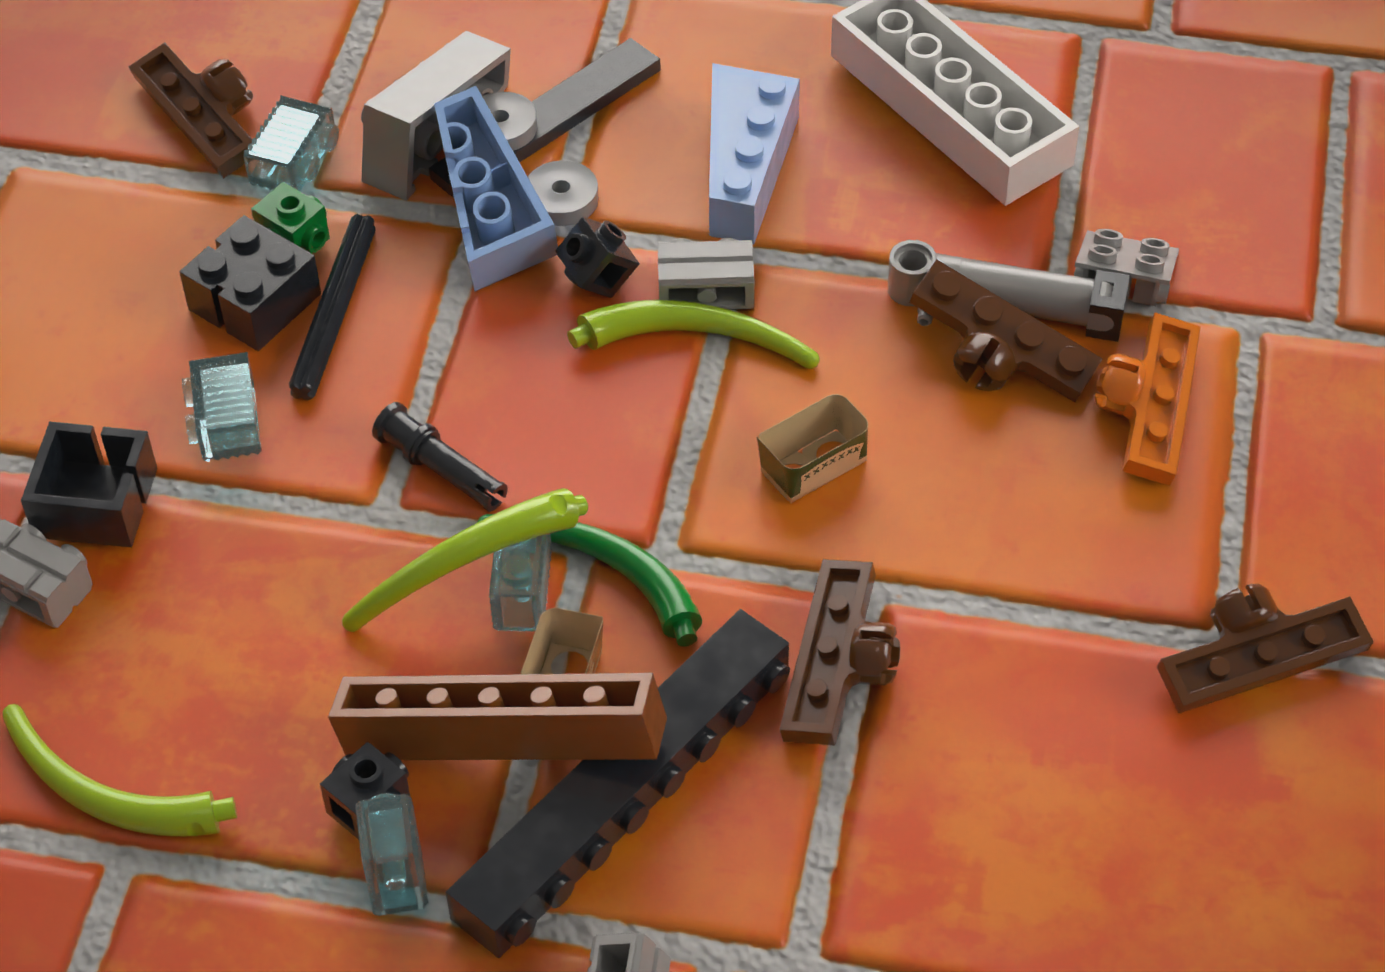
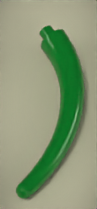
M494 514L482 515L477 522ZM577 522L576 526L571 529L533 538L576 549L611 566L630 580L647 598L656 612L662 631L666 636L676 638L678 645L682 647L690 646L697 641L696 631L701 627L703 620L697 606L692 602L691 595L681 581L662 562L641 547L613 533Z

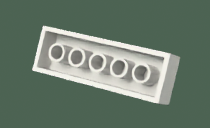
M861 0L832 16L831 56L1003 205L1010 204L1074 166L1079 125L927 0Z

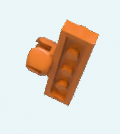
M1155 312L1148 326L1142 360L1120 353L1110 355L1107 359V365L1110 366L1104 367L1100 373L1097 391L1101 394L1095 393V404L1101 410L1124 415L1129 419L1130 430L1123 462V472L1168 486L1171 485L1175 478L1201 326Z

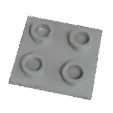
M1098 229L1095 232L1087 230L1075 261L1074 276L1095 279L1097 270L1130 275L1126 301H1128L1132 279L1134 278L1137 280L1132 302L1156 307L1157 302L1164 304L1167 302L1169 284L1179 248L1169 247L1168 242L1157 238H1144L1142 241L1123 238L1120 232L1111 229Z

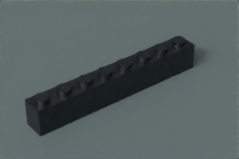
M739 609L658 687L667 715V721L657 759L582 760L446 891L450 920L497 958H500L512 945L517 947L523 944L534 931L536 922L551 907H560L571 895L575 883L589 869L595 871L604 864L612 851V846L626 832L628 834L636 832L645 822L649 810L662 797L668 798L672 796L683 783L685 774L698 761L705 762L712 757L722 737L734 726L739 728L744 725L753 714L756 704L768 692L775 693L784 685L790 673L789 642L742 609Z

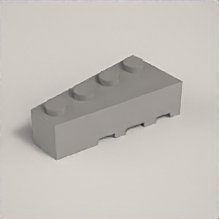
M465 31L400 79L394 81L393 84L375 97L369 99L364 104L361 113V121L363 123L361 182L407 201L416 191L415 184H412V182L420 173L429 176V167L438 162V159L435 157L443 149L434 103L474 86H477L482 96L494 92H504L508 87L511 48Z

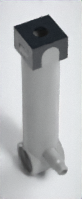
M919 240L899 242L890 252L888 294L898 304L914 306L909 303L912 294L937 259L1034 318L1086 326V337L1119 341L1130 275L1097 270L1095 279L1053 273L939 254L934 251L933 247ZM918 308L917 322L922 326L930 325L933 317Z

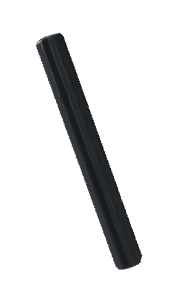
M355 214L349 221L289 381L290 394L296 399L311 400L316 395L376 231L375 221L369 215Z

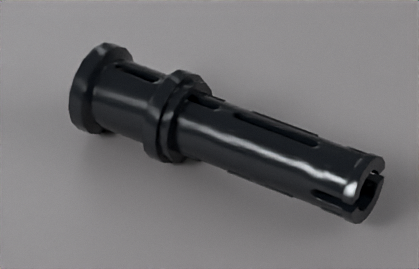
M400 402L389 404L377 416L372 428V436L380 443L389 442L402 451L403 458L411 465H426L481 504L488 512L497 509L502 502L488 493L487 490L492 494L497 493L505 498L508 486L442 442L436 427L430 423L423 425L408 415L407 408Z

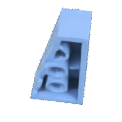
M712 63L709 236L722 239L752 240V243L755 244L799 119V78Z
M477 86L434 103L474 292L556 256L555 250L558 248L555 225Z

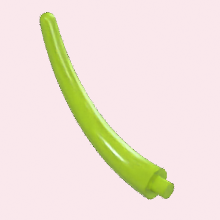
M642 300L605 306L579 315L577 318L578 327L567 332L568 340L573 348L576 349L587 344L593 350L614 341L644 333L659 331L706 332L754 343L777 352L808 369L817 367L820 362L819 354L813 349L765 322L725 308L688 301Z
M561 488L518 503L477 522L428 550L378 585L343 616L342 626L347 631L355 632L402 599L464 565L517 543L575 527L579 516L585 515L588 511L587 500L582 495L574 496L568 489Z
M10 704L2 712L4 723L12 740L34 772L59 796L94 818L123 829L160 836L216 834L220 832L219 822L238 818L234 797L215 801L212 791L184 796H148L125 792L101 784L78 772L59 758L40 738L19 705Z

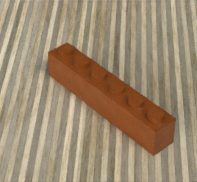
M653 673L343 677L328 716L345 756L354 754L366 742H369L382 754L391 752L400 760L657 759L667 721V715Z

